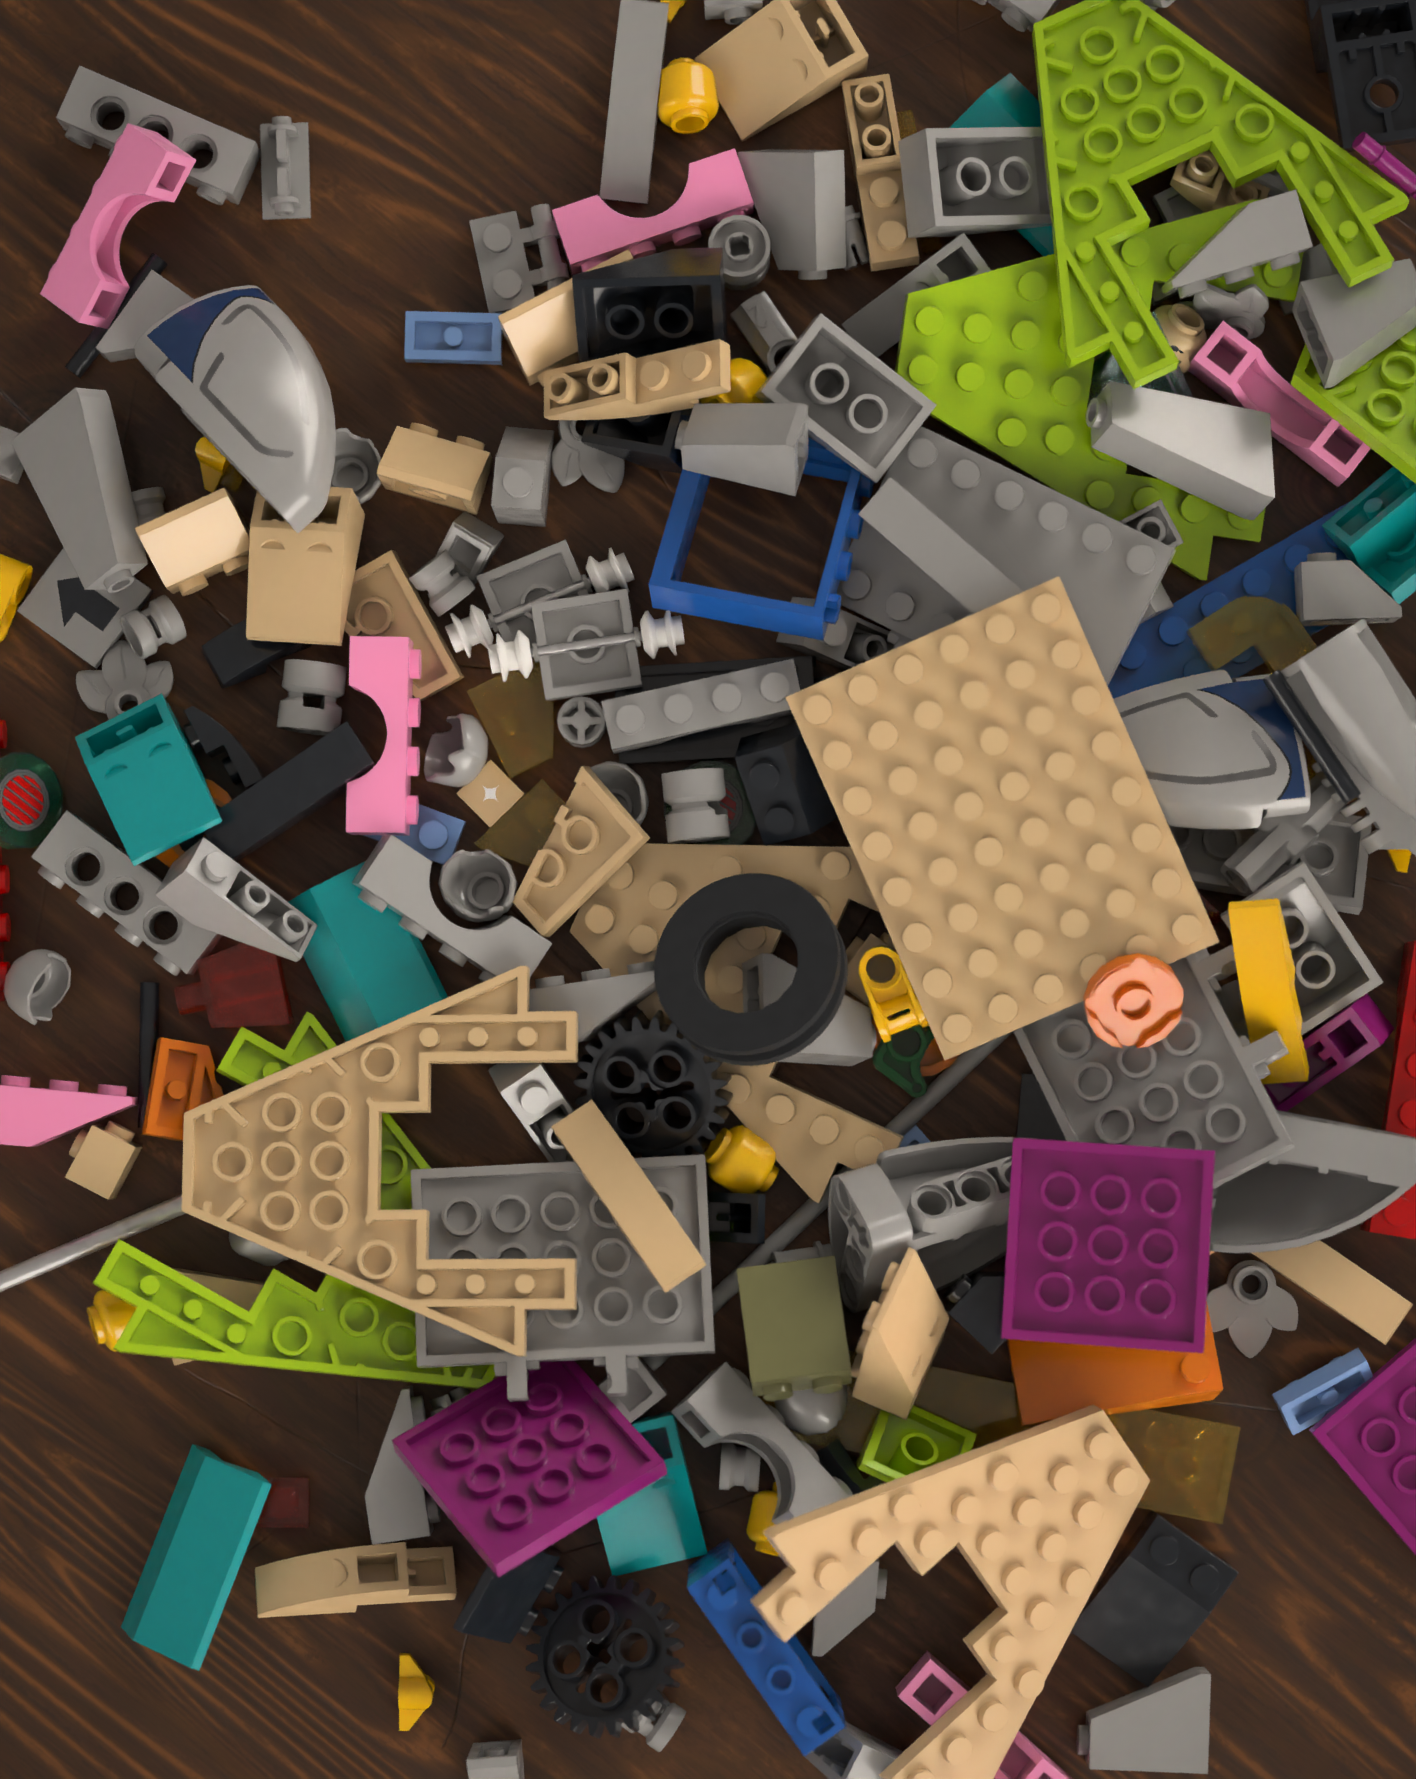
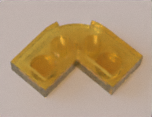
M1243 596L1237 598L1186 632L1212 671L1218 670L1252 646L1255 647L1271 673L1278 669L1282 671L1318 648L1297 616L1284 603L1281 605L1264 597Z

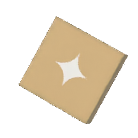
M492 760L483 767L472 782L463 786L456 793L491 829L525 796L524 792Z

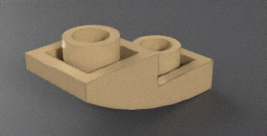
M1205 151L1177 164L1170 185L1179 194L1204 212L1253 199L1262 200L1267 198L1270 188L1252 180L1233 189L1211 151Z

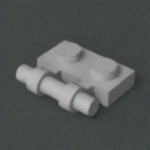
M539 204L530 208L534 225L528 228L520 229L516 211L469 221L489 313L503 314L534 298L533 289L547 286L548 290L570 279L567 264L561 262L557 239L560 236L555 221L552 220L549 204ZM538 244L543 267L529 271L524 247Z

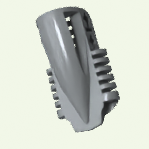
M1362 619L1289 665L1281 673L1361 792L1356 797L1357 800L1343 808L1341 813L1344 818L1351 816L1362 808L1367 813L1350 825L1354 833L1361 831L1372 823L1376 827V830L1360 840L1366 852L1371 854L1376 850L1408 849L1416 856V699L1365 620ZM1317 762L1311 766L1315 773L1321 771ZM1327 777L1321 780L1325 788L1331 786ZM1337 792L1331 795L1335 803L1341 801Z

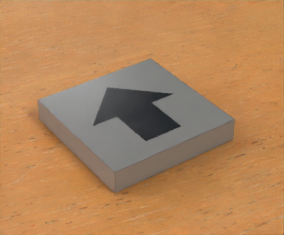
M63 548L18 608L17 612L98 669L103 662L106 652L123 635L120 617L132 610L140 612L154 591L134 576V581L130 586L115 593H109L107 590H85Z

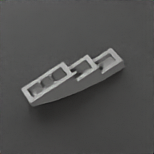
M647 0L620 1L602 166L601 199L648 203L669 3Z

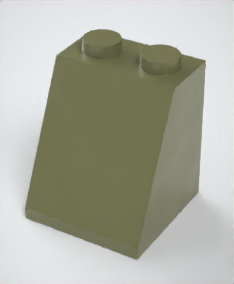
M835 1255L736 1268L753 1397L763 1395L765 1400L776 1401L793 1396V1391L813 1389V1392L816 1394H829L840 1391L844 1384H852Z

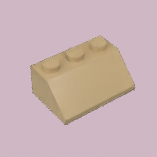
M628 249L587 271L633 260L634 258ZM572 278L498 316L503 335L530 386L538 381L544 386V371L569 366L579 361Z

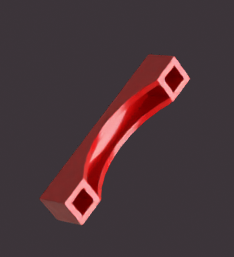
M1416 941L1404 944L1397 989L1396 1032L1392 1068L1381 1126L1383 1131L1416 1137ZM1416 1184L1390 1205L1362 1222L1360 1230L1416 1239Z

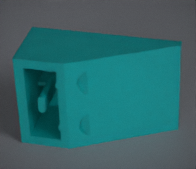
M162 693L75 737L87 770L134 866L223 822L187 736Z
M671 1411L638 1418L631 1423L665 1461L667 1474L597 1517L612 1575L619 1576L708 1554L676 1417Z

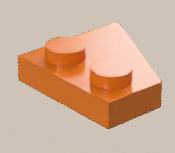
M164 1037L157 1039L142 1135L183 1142L184 1112L224 1095L222 1087L217 1083L214 1075L216 1068L209 1046Z

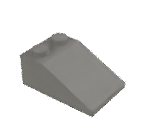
M1042 127L925 128L898 141L908 238L959 236L963 232L965 235L1052 226Z
M821 313L812 319L755 394L764 403H801L808 405V436L874 483L880 480L936 407L934 402Z
M1301 861L1242 901L1279 898L1295 966L1294 986L1302 1015L1301 1034L1303 1035L1384 982L1304 861ZM1226 910L1220 916L1231 931L1229 913Z

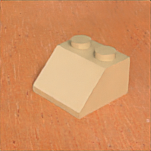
M411 423L409 429L397 426L376 473L384 488L477 515L493 462L491 453L484 451L485 444L464 436H457L456 442L438 438V430L419 423Z
M225 487L135 528L162 582L172 594L180 591L182 596L190 595L208 586L207 578L224 571L226 576H230L248 568L250 531L237 502Z

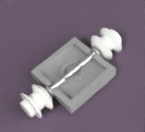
M565 539L478 575L477 579L491 613L487 614L489 619H486L483 610L473 604L470 605L469 616L460 620L453 613H450L453 623L445 626L455 652L458 653L465 650L468 658H471L472 646L481 643L488 649V645L492 644L494 639L490 628H493L494 632L499 631L504 642L514 641L517 631L521 630L529 638L532 648V643L537 641L531 603L588 595L593 592L592 586L596 593L608 592L610 589L618 586L622 589H627L629 592L627 582L635 578L625 554L621 553L615 556L610 547L607 560L598 562L592 556H589L586 565V571L589 576L587 578L586 574L580 575Z
M621 589L531 603L537 641L532 643V648L529 638L521 630H518L515 640L504 642L499 633H497V643L488 645L492 674L501 673L503 682H506L509 671L519 670L525 679L528 678L533 669L532 658H534L535 663L540 662L545 700L552 701L642 687L636 648L641 647L640 641H643L644 651L652 659H655L658 649L663 647H669L674 656H676V645L685 644L681 615L671 617L669 610L666 611L664 618L654 619L647 610L640 620L641 631H639L638 627H633L628 590Z

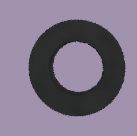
M746 873L726 877L703 887L690 896L667 923L660 937L654 962V980L660 1003L680 1033L691 1045L705 1055L724 1063L741 1066H757L783 1060L800 1052L815 1041L835 1017L842 1003L848 978V961L843 940L820 902L806 889L790 880L761 873ZM761 926L781 930L789 936L797 947L798 967L792 984L777 1001L758 1011L735 1013L721 1009L710 1000L705 990V971L712 953L726 938L742 929Z

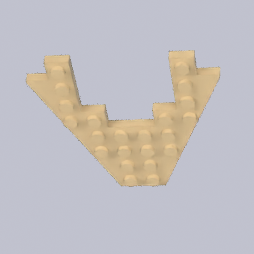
M645 843L579 908L570 933L603 969L610 968L611 977L627 975V965L655 961L660 937L677 909L690 896L703 887L726 877L746 873H761L790 880L806 889L820 902L836 928L839 926L850 899L877 912L879 910L851 847ZM761 926L742 929L726 938L712 953L705 971V990L710 1000L723 1010L743 1013L742 963L761 953L773 954L782 931ZM654 991L636 1005L650 1021L657 1011L661 1010L664 1014L665 1024L670 1025L672 1023L660 1003L657 991ZM723 1062L717 1069V1072H725L732 1075L729 1083L720 1088L733 1093V1098L727 1107L749 1130L774 1149L776 1161L811 1200L817 1203L822 1201L839 1163L854 1170L876 1164L878 1155L881 1152L899 1148L904 1138L902 1135L772 1076L777 1062L757 1066H741Z
M519 966L184 1112L182 1212L513 1355L527 1357V1310H576L577 1260L575 1258L429 1259L430 1211L427 1209L381 1210L382 1113H431V1064L578 1063L577 1011H529L530 968L528 966Z
M1091 1405L767 1528L763 1532L787 1567L757 1593L750 1602L775 1636L786 1642L893 1544L896 1545L911 1568L922 1576L956 1546L998 1605L989 1616L963 1639L987 1674L883 1770L879 1777L881 1779H994L1036 1697L1042 1692L1051 1668L1151 1480L1104 1410Z

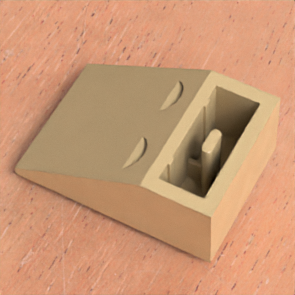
M773 0L695 57L694 60L712 70L716 82L718 101L743 142L841 86L843 80L853 79L867 71L869 55L836 0Z
M330 487L328 500L322 512L299 533L284 520L258 491L256 492L249 536L247 640L342 646L365 513L352 488Z
M908 1247L901 1264L892 1261L881 1286L883 1291L878 1302L873 1301L863 1323L862 1329L864 1331L856 1348L858 1354L851 1368V1376L857 1378L852 1397L907 1420L942 1343L949 1321L948 1314L916 1250Z

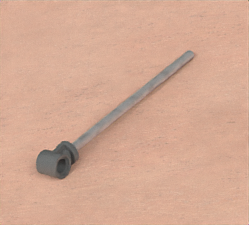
M182 1194L0 1271V1292L117 1243L118 1239H127L185 1214V1212H182Z

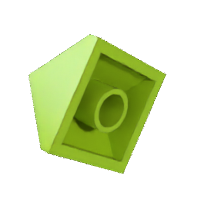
M914 1405L907 1420L880 1409L856 1464L859 1470L885 1482H890L971 1451L977 1434Z

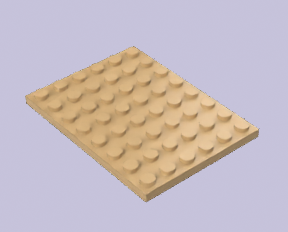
M1059 576L785 697L944 1060L1084 1001L1083 996L1091 977L1102 965L1119 956L1139 953L1157 957L1168 965L1219 943V939Z

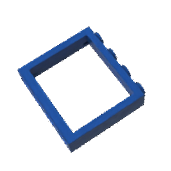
M808 438V458L803 474L848 482L814 607L680 582L711 478L708 475L682 469L648 584L652 607L824 641L828 623L836 624L839 617L841 595L836 593L839 582H847L849 579L853 553L848 552L851 538H860L864 519L859 515L861 511L859 509L862 498L871 497L874 482L819 443Z
M725 1539L708 1551V1554L701 1556L688 1566L687 1589L802 1754L806 1756L844 1729L846 1724L841 1698L797 1635L794 1634L789 1640L783 1642L775 1636L750 1602L763 1587L730 1539ZM819 1686H822V1688L825 1690V1692L829 1696L828 1699L826 1698L822 1690L819 1688Z

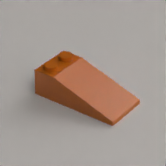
M1208 1305L1206 1310L1204 1353L1006 1339L1021 1427L1040 1425L1091 1405L1104 1410L1106 1415L1210 1401L1214 1400L1223 1390Z

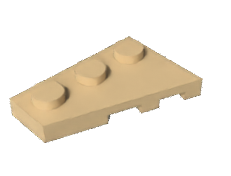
M390 550L355 570L344 631L349 636L409 637L414 642L413 649H421L422 655L421 678L413 679L412 695L420 698V701H424L461 680L464 676L417 589L408 579L409 575L396 551Z
M581 766L574 780L576 785L566 805H561L553 820L556 824L543 849L538 850L514 896L513 903L542 937L553 935L650 839L648 834L589 766Z

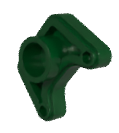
M905 1009L903 1011L893 1014L892 1018L907 1013L910 1011V1009ZM916 1025L893 1034L891 1041L886 1043L881 1038L872 1058L873 1065L879 1072L916 1098L923 1096L927 1091L926 1082L920 1072V1063L929 1044L934 1039L930 1026L923 1028L920 1025Z

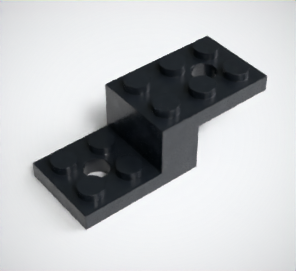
M1304 0L1316 73H1328L1340 147L1347 152L1356 151L1352 148V143L1362 132H1366L1381 146L1416 142V0ZM1377 84L1388 85L1395 93V103L1387 108L1375 105L1370 97L1371 87Z

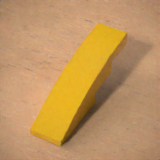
M1279 898L1229 902L1228 913L1234 956L1250 1044L1274 1031H1278L1289 1051V1054L1267 1065L1271 1074L1260 1080L1262 1084L1308 1081L1309 1064L1301 1034L1302 1015L1294 986L1295 966Z

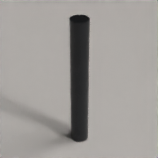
M154 253L151 254L128 284L130 288L111 325L150 271L153 270L161 275L168 266L165 261ZM95 327L66 364L65 368L78 378H81L100 354L95 347L108 329Z
M1278 669L1264 678L1263 682L1343 803L1346 804L1360 795L1361 792L1281 671Z
M140 982L138 1128H143L157 1039L159 1038L160 983Z

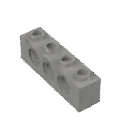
M80 65L56 116L62 128L66 130L65 137L89 149L92 148L93 143L110 149L108 154L110 157L114 151L117 139L122 135L128 123L152 131L161 130L168 132V140L190 156L202 149L213 152L210 164L201 169L192 167L185 182L198 188L197 195L221 206L225 200L239 205L261 156V151L256 141ZM112 112L125 114V120L118 129L105 130L102 128L103 120L108 114Z
M66 810L31 856L42 865L37 871L38 874L59 889L67 883L80 893L76 900L79 905L97 918H100L104 912L119 923L115 931L136 947H139L142 941H144L158 952L153 960L174 976H177L181 970L186 974L194 975L223 936L193 925L156 897L155 894L163 880L141 863L134 866L127 852L70 811ZM95 855L100 863V871L93 880L83 881L78 875V864L83 857ZM131 883L137 888L139 899L132 909L123 911L117 905L116 894L121 886ZM171 912L177 919L178 928L171 938L162 940L156 935L154 924L161 914Z

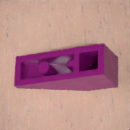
M1368 993L1302 1036L1309 1064L1308 1081L1263 1084L1276 1110L1287 1112L1380 1047L1394 1031L1395 1028Z

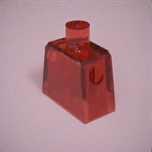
M240 943L198 960L201 981L175 987V997L180 1015L207 1010L211 1028L295 1025L281 956L245 943Z

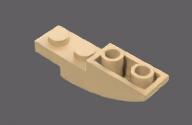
M883 74L843 80L842 92L853 172L871 272L919 265L916 238H908L898 143L901 138L890 75Z
M721 339L639 358H635L625 352L544 371V418L548 420L617 419L693 408L694 404H699L700 398L731 392L730 345Z
M406 1542L357 1546L288 1558L255 1567L254 1570L257 1618L356 1612L357 1605L455 1600L457 1594L453 1546L406 1549Z

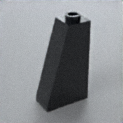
M346 721L218 809L223 822L203 832L204 835L196 840L199 841L203 837L206 838L231 859L238 862L347 792V783L368 773L374 767V762Z

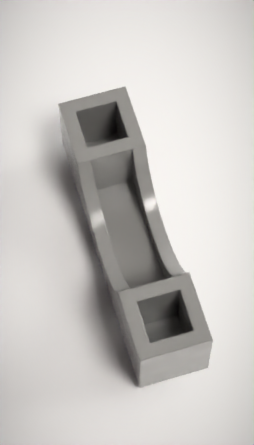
M794 659L604 700L601 703L613 754L661 744L677 737L708 729L741 723H756L792 715L785 697L800 691Z
M383 834L352 881V884L362 890L358 896L360 900L380 913H383L386 907L390 908L402 917L398 925L421 940L424 939L426 934L430 935L443 944L438 951L443 956L461 967L468 961L482 970L478 977L482 982L519 966H528L531 977L552 945L550 941L513 916L502 915L488 925L472 929L462 928L450 922L438 910L430 892L429 877L432 861L392 834Z
M727 1362L710 1372L671 1411L704 1448L723 1442L738 1443L751 1448L767 1462L777 1485L778 1500L771 1520L775 1525L853 1496L849 1487L842 1480L832 1477L819 1463V1457L815 1450L806 1442L798 1440L785 1426L783 1416L777 1409L771 1405L764 1404L758 1396L753 1397L752 1385L749 1379L738 1369L731 1368Z

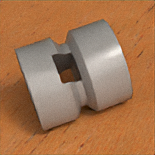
M733 215L722 219L713 228L708 239V248H723L725 287L731 290L744 291L759 284L765 278L770 266V238L763 225L758 220L747 215Z
M285 660L282 687L288 691V697L280 700L277 728L325 736L340 726L342 708L336 704V699L345 694L348 668L318 661ZM303 696L320 698V707L303 706Z
M723 768L691 769L661 774L664 802L672 806V811L665 816L668 843H693L730 837L727 809L719 804V801L726 796Z

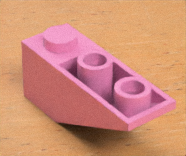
M1 1075L0 1144L25 1147L42 1145L138 1105V1097L127 1096V1086L98 1084L97 1093L78 1092L79 1082L50 1079L49 1089L30 1087V1077Z

